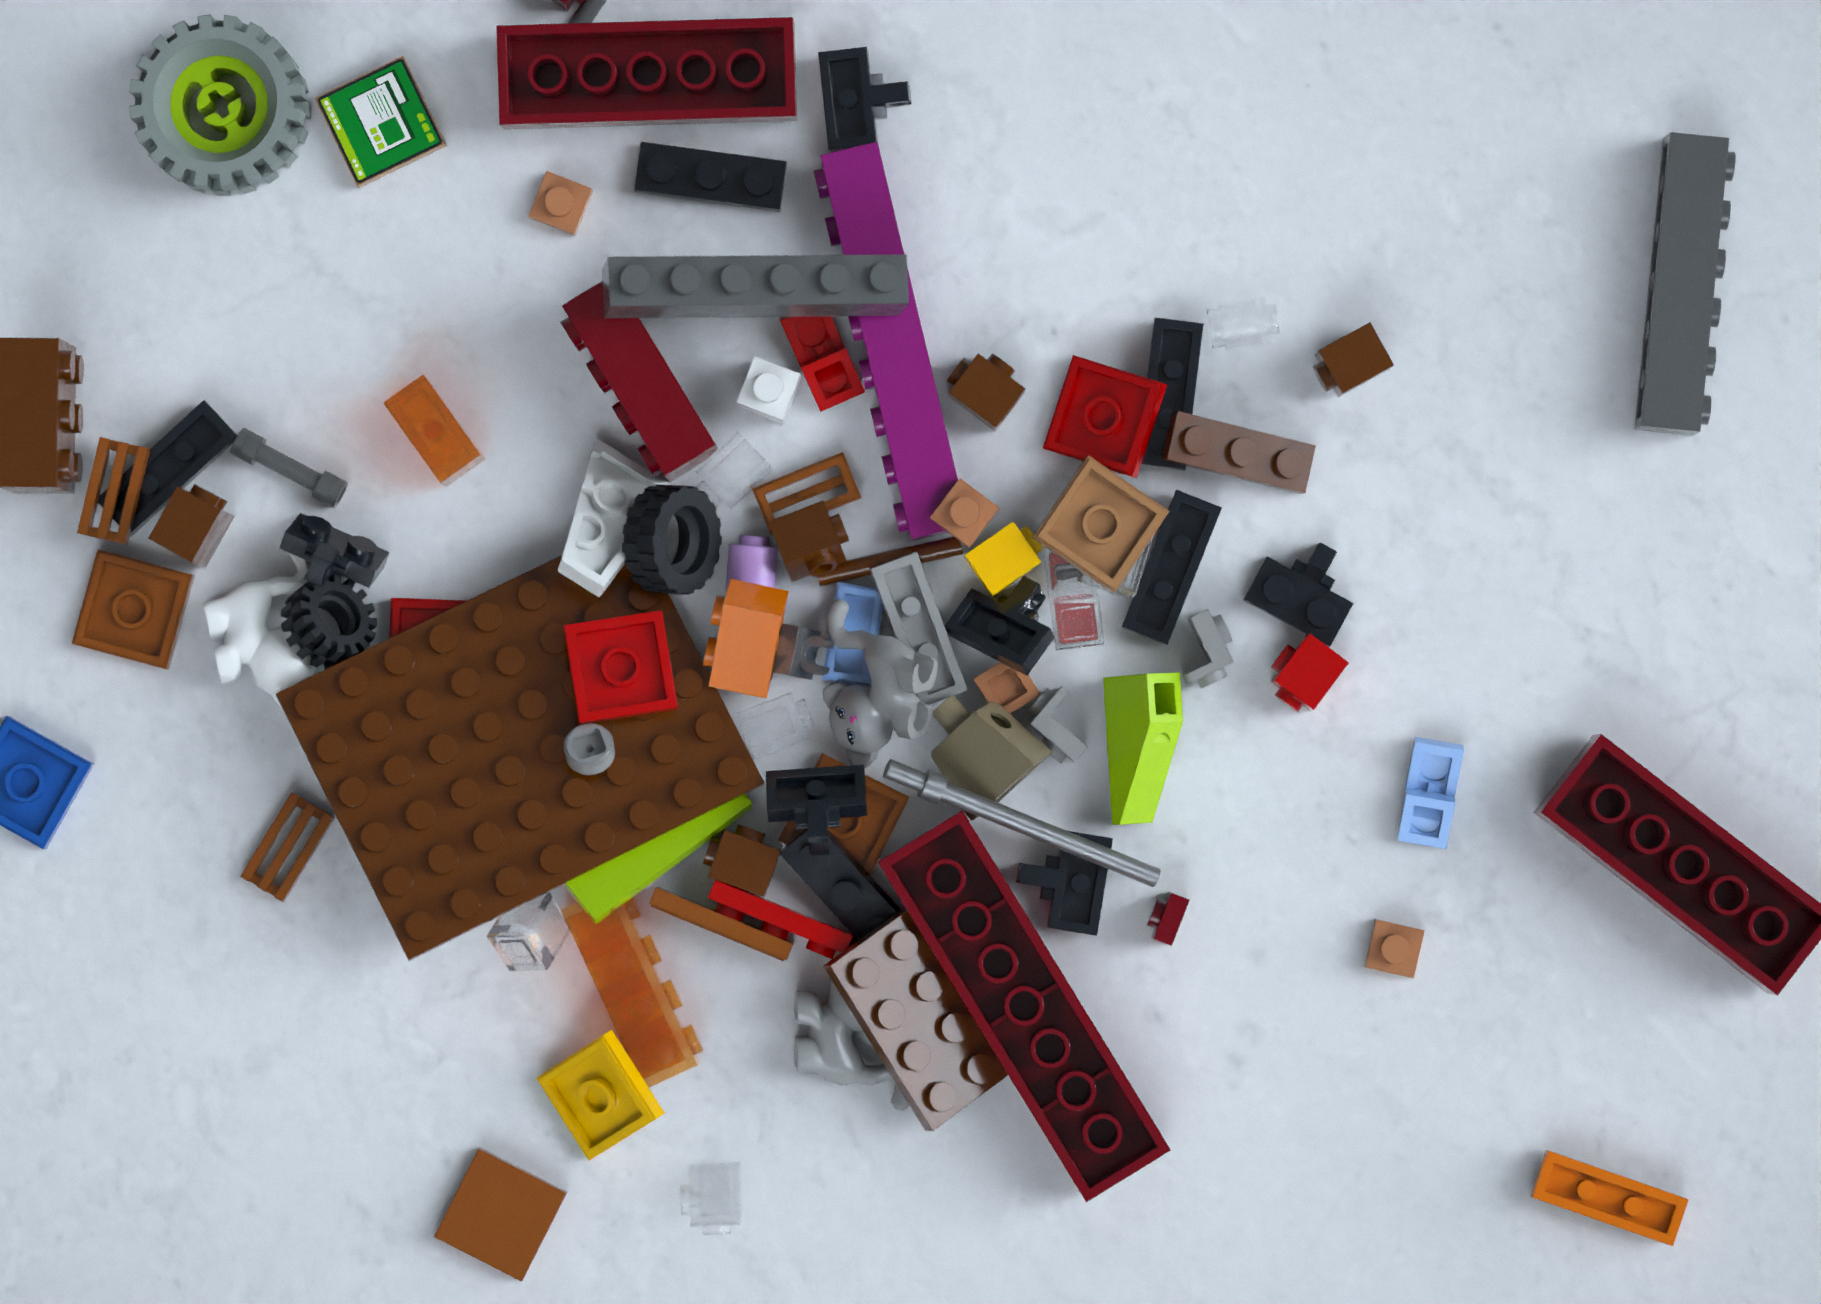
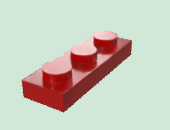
M718 880L714 881L708 896L709 899L717 902L714 911L738 921H742L744 914L758 918L763 921L760 930L784 940L788 939L790 932L809 939L805 947L806 949L833 959L836 951L842 953L846 950L853 937V934Z

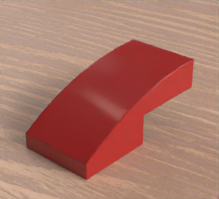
M832 316L779 318L820 412L865 393Z

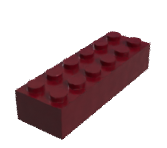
M793 17L496 25L499 125L504 130L798 121L795 22Z
M1595 734L1589 739L1533 812L1767 994L1778 996L1821 940L1820 902L1602 734Z

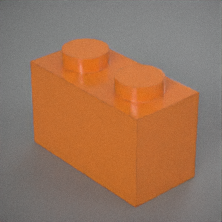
M731 579L726 596H716L710 624L719 626L717 638L709 637L703 661L704 666L712 667L709 687L767 698L774 673L773 668L789 591Z

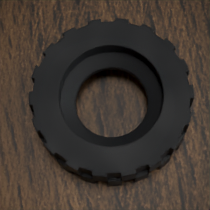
M662 484L649 486L644 489L645 491L642 494L636 496L632 507H629L626 514L627 520L626 524L623 525L622 532L624 534L622 551L625 554L626 561L624 562L626 568L630 570L633 581L641 585L640 588L645 591L679 595L693 594L694 590H700L705 586L707 579H711L714 567L719 561L722 536H720L721 523L720 518L716 514L717 509L714 503L708 499L709 496L704 491H698L697 487ZM674 515L679 529V544L675 558L670 564L666 553L665 538L668 524Z

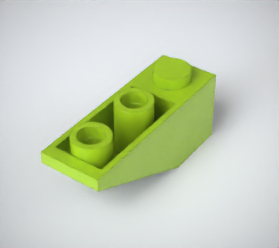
M1180 672L1103 677L1112 825L1153 823L1183 724Z

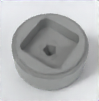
M593 723L582 724L573 728L565 738L564 751L566 761L575 772L583 775H595L603 772L612 764L615 757L613 737L603 726Z

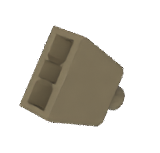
M952 695L933 711L934 718L949 734L931 752V757L941 774L947 776V782L997 803L1053 753L1048 746L996 702L991 701L970 714L960 701ZM965 811L966 815L970 818L971 821L979 817L977 815Z

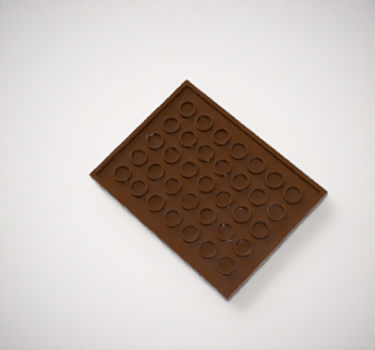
M561 555L276 693V697L408 962L764 785L765 782L717 688L709 687L710 674L703 665V661L669 594L652 593V591H645L640 588L641 585L635 583L631 578L632 574L630 570H627L626 565L622 567L602 595L597 597L558 572ZM662 610L678 709L593 723L603 726L612 735L615 748L614 760L606 770L595 775H583L575 772L568 765L564 751L566 736L573 728L579 726L563 630L564 625Z

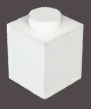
M754 356L737 399L738 407L785 424L802 380L801 374Z

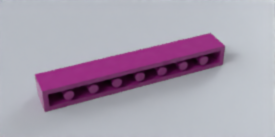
M878 142L820 155L822 168L813 170L820 199L830 197L834 216L826 217L825 222L831 247L841 245L843 255H904ZM907 267L909 304L899 316H848L854 342L864 340L868 359L860 360L859 365L865 390L875 387L879 407L870 408L876 437L886 435L890 454L881 456L888 485L898 483L902 502L893 504L899 533L909 531L911 541L948 533L931 520L930 517L957 483L958 477Z

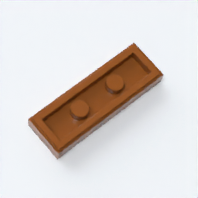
M661 887L655 888L649 902L651 907L781 961L788 959L794 942L771 935L743 921L727 917L714 911V909Z

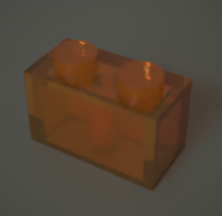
M424 374L383 403L435 477L445 487L486 459L432 382Z

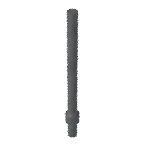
M892 759L888 761L884 769L883 778L917 791V797L934 804H937L940 800L1148 886L1154 887L1159 879L1161 872L1159 868L947 782L948 778L945 775L930 769L924 773Z

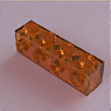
M632 897L616 909L612 908L609 911L611 914L597 924L593 922L592 917L589 913L585 912L579 902L562 909V914L625 1051L647 1086L650 1088L697 1066L700 1062L696 1054L704 1051L693 1025L690 1024L683 1027L675 1010L682 1007L683 1003L671 979L663 982L655 964L662 962V958L652 936L647 935L642 938L634 921L642 916L635 898Z

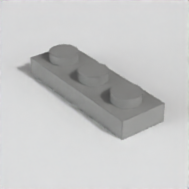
M912 552L870 568L871 576L894 638L906 643L914 651L937 660L938 670L934 686L931 690L915 693L918 699L930 705L952 695L967 691V686L918 553Z

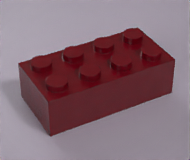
M602 281L562 305L568 317L560 321L579 352L586 347L588 348L594 359L586 363V366L604 394L610 390L614 391L619 402L611 407L629 435L638 431L645 444L637 448L654 477L663 473L668 481L672 482L720 453L639 318H604Z

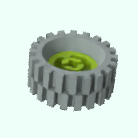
M211 14L197 16L198 24L189 26L183 20L172 26L175 34L167 40L161 34L153 40L151 44L156 48L155 52L150 58L142 54L136 65L142 73L139 81L131 79L129 92L135 97V105L129 106L130 119L138 127V131H135V134L140 144L149 152L148 156L160 168L179 183L181 181L193 190L201 193L209 190L217 196H231L230 191L238 189L243 194L256 191L254 184L262 180L270 184L280 176L276 173V170L284 163L290 167L297 158L293 153L297 143L304 145L308 131L304 128L305 119H311V105L306 101V93H309L306 80L300 74L297 63L274 36L268 35L262 27L251 21L247 25L242 23L238 17L224 15L223 20H215ZM221 75H235L250 83L256 98V110L248 126L243 127L248 115L247 105L240 99L241 95L231 85L217 82ZM202 88L197 98L198 111L205 117L204 121L214 130L228 133L224 140H208L195 132L189 117V105L197 89ZM221 97L228 103L231 102L227 106L230 114L224 118L217 112L214 113L217 110L215 101Z

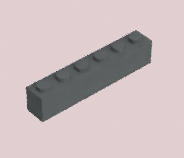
M1670 132L1663 138L1634 430L1693 436L1700 432L1701 425H1708L1711 396L1704 395L1706 376H1713L1716 363V347L1709 346L1711 327H1718L1721 313V299L1714 298L1715 279H1722L1726 263V250L1718 249L1720 230H1727L1731 212V202L1723 200L1725 181H1732L1736 161L1735 152L1728 151L1729 138Z
M907 255L608 257L602 268L604 318L899 316L909 304Z

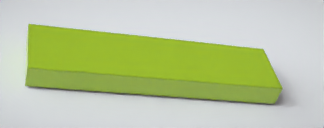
M743 795L567 882L565 886L591 920L597 924L712 839L713 836H716L751 810L752 802L746 795Z

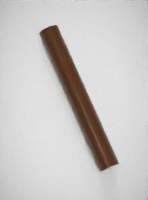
M950 537L847 560L838 564L832 572L819 576V585L824 586L871 575L870 568L912 552L918 553L921 564L963 555L962 545L958 539Z

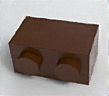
M196 484L193 485L190 492L177 486L148 539L191 563L207 567L235 516L223 510L228 501Z

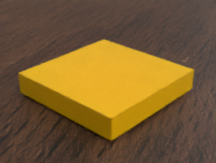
M612 1029L536 1077L588 1161L665 1113Z

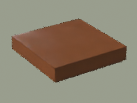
M97 549L72 644L169 670L195 575Z
M822 753L815 768L847 765ZM865 775L867 816L840 818V827L828 829L871 875L910 797ZM787 821L778 841L787 845L804 830H796L795 821Z
M479 1148L434 1237L522 1282L567 1191Z

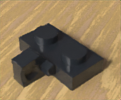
M867 47L818 52L828 150L830 152L841 151L878 142L876 120L888 118L887 108L912 104L908 81L884 84L882 73L871 74Z
M302 513L296 517L285 531L279 547L311 562L304 579L321 587L334 572L370 588L384 569L390 553L377 547L372 540L366 537L352 536L332 527L327 520L321 517L307 516Z
M1321 542L1317 544L1307 564L1296 559L1291 569L1267 556L1243 601L1304 634H1312L1328 647L1331 646L1354 604L1330 591L1335 579L1326 575V572L1337 551Z
M1024 575L1008 597L1001 595L997 600L971 588L944 625L950 637L1028 676L1055 638L1051 628L1037 622L1039 619L1037 611L1046 598L1040 587L1041 585Z
M864 765L766 771L768 823L795 821L796 830L808 829L810 856L830 854L828 828L840 827V818L867 816Z
M1068 831L1110 849L1112 848L1113 838ZM1059 850L1058 857L1046 855L1045 867L1019 863L1016 882L1041 886L1039 899L1051 901L1047 922L1048 928L1097 936L1108 872L1107 868Z

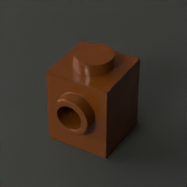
M1371 322L1318 350L1315 354L1318 363L1312 367L1323 389L1326 392L1333 389L1339 398L1390 370L1394 364Z
M978 353L972 362L963 358L947 379V382L953 385L948 397L995 432L1023 396L1026 388L1011 378L1015 370L993 353L988 359H985Z
M824 501L817 502L768 522L791 582L810 575L813 577L826 575L832 572L838 564L847 561L841 544L849 541L840 515L836 514L830 517Z
M738 824L735 833L724 830L721 839L712 837L703 864L711 867L708 877L764 897L776 868L781 849L763 843L765 833Z

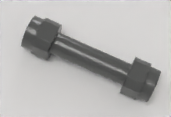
M242 428L231 447L230 454L251 465H254L256 462L313 491L312 497L336 508L347 489V481L326 470L321 474L266 445L267 439L246 428Z

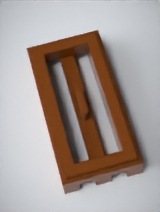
M103 437L99 438L77 533L128 545L151 449ZM110 450L116 451V456L99 527L96 528L92 526ZM129 454L136 457L118 532L110 531Z
M843 452L752 489L771 535L773 533L768 522L775 519L773 513L846 484L847 493L824 502L828 512L861 499ZM836 466L839 467L841 475L772 503L767 501L765 496L767 494Z
M291 792L240 877L255 884L261 890L270 893L281 902H285L335 817ZM299 807L303 812L264 876H260L257 874V871L295 808ZM314 816L320 820L281 886L275 885L272 882L310 819Z

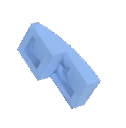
M1420 737L1414 738L1397 841L1446 849L1464 753L1463 745Z

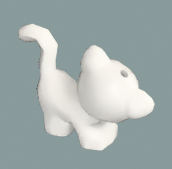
M291 553L290 558L297 569V573L293 577L272 576L261 581L244 582L225 596L203 604L211 640H225V645L213 649L221 685L236 682L242 675V664H247L252 670L256 686L272 695L275 703L280 707L281 705L276 697V693L315 675L318 667L309 665L310 655L306 656L303 660L296 655L301 649L297 643L291 647L288 645L286 639L292 635L291 631L282 632L281 627H276L269 631L266 627V619L273 596L293 594L307 582L304 577L311 562Z

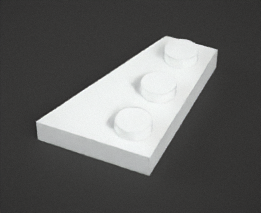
M596 438L558 572L597 597H600L625 565V554L622 551L624 534L622 532L623 525L626 524L627 520L626 514L629 507H632L634 504V499L649 486L671 484L658 476L654 477L649 470Z

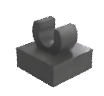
M782 624L773 672L812 680L813 674L827 675L830 668L817 665L815 662L817 651L821 647L834 649L835 643L828 638L820 637L821 632Z

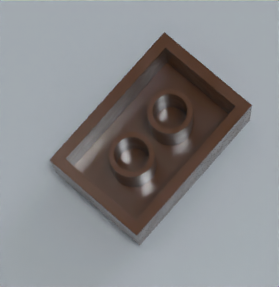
M0 338V488L13 493L74 494V482H81L82 455L81 453H75V433H82L83 408L81 404H75L76 384L83 383L84 362L82 355H76V347L60 338Z

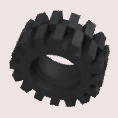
M333 573L322 587L307 581L286 599L284 603L287 605L281 609L280 615L287 618L281 623L282 632L291 631L292 634L286 639L288 645L291 647L297 643L301 649L296 655L302 660L310 655L309 665L317 668L324 663V670L361 653L369 647V643L376 636V633L372 630L378 626L377 618L369 617L375 611L373 603L365 605L362 601L367 596L365 591L361 589L357 593L354 592L352 589L355 582L350 579L341 584V575ZM318 608L327 611L335 619L340 635L332 632L325 626L319 616Z

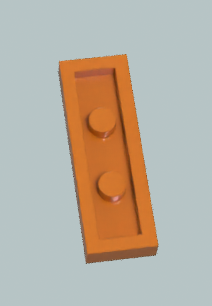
M1545 1150L1530 1194L1532 1198L1670 1246L1674 1245L1689 1199L1549 1150Z

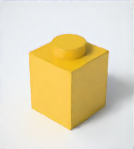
M1012 522L964 555L965 560L992 598L1041 564V560L1036 554L1041 552L1043 548L1040 543L1032 539L1034 534L1027 525L1019 530L1016 524Z

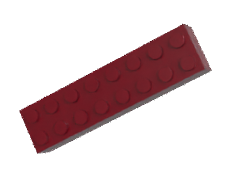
M963 810L878 861L884 874L1086 1202L1171 1151Z

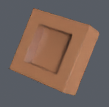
M546 171L528 216L530 219L575 236L593 190Z
M960 478L931 515L930 519L970 548L997 513L999 507Z
M1001 662L973 679L987 703L991 701L996 702L1009 714L1041 695L1029 675L1026 676Z
M1375 919L1364 967L1414 978L1425 930Z

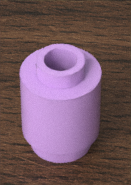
M740 535L739 544H729L725 591L728 590L731 579L775 588L778 548L768 547L769 537Z

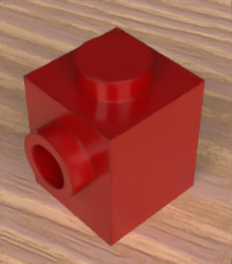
M1308 633L1296 649L1287 644L1271 665V668L1277 672L1271 681L1279 688L1275 696L1296 712H1299L1303 706L1309 711H1313L1349 662Z

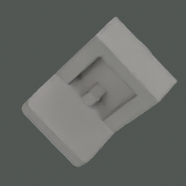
M1208 609L1188 619L1207 658L1208 664L1183 675L1187 685L1197 680L1201 689L1227 677L1224 667L1234 662L1225 645L1233 641L1222 616L1218 615L1212 618Z
M1062 686L1055 694L1048 688L1028 710L1036 716L1029 725L1044 737L1042 742L1053 752L1051 756L1062 763L1068 757L1075 763L1088 746L1051 716L1053 711L1069 694Z

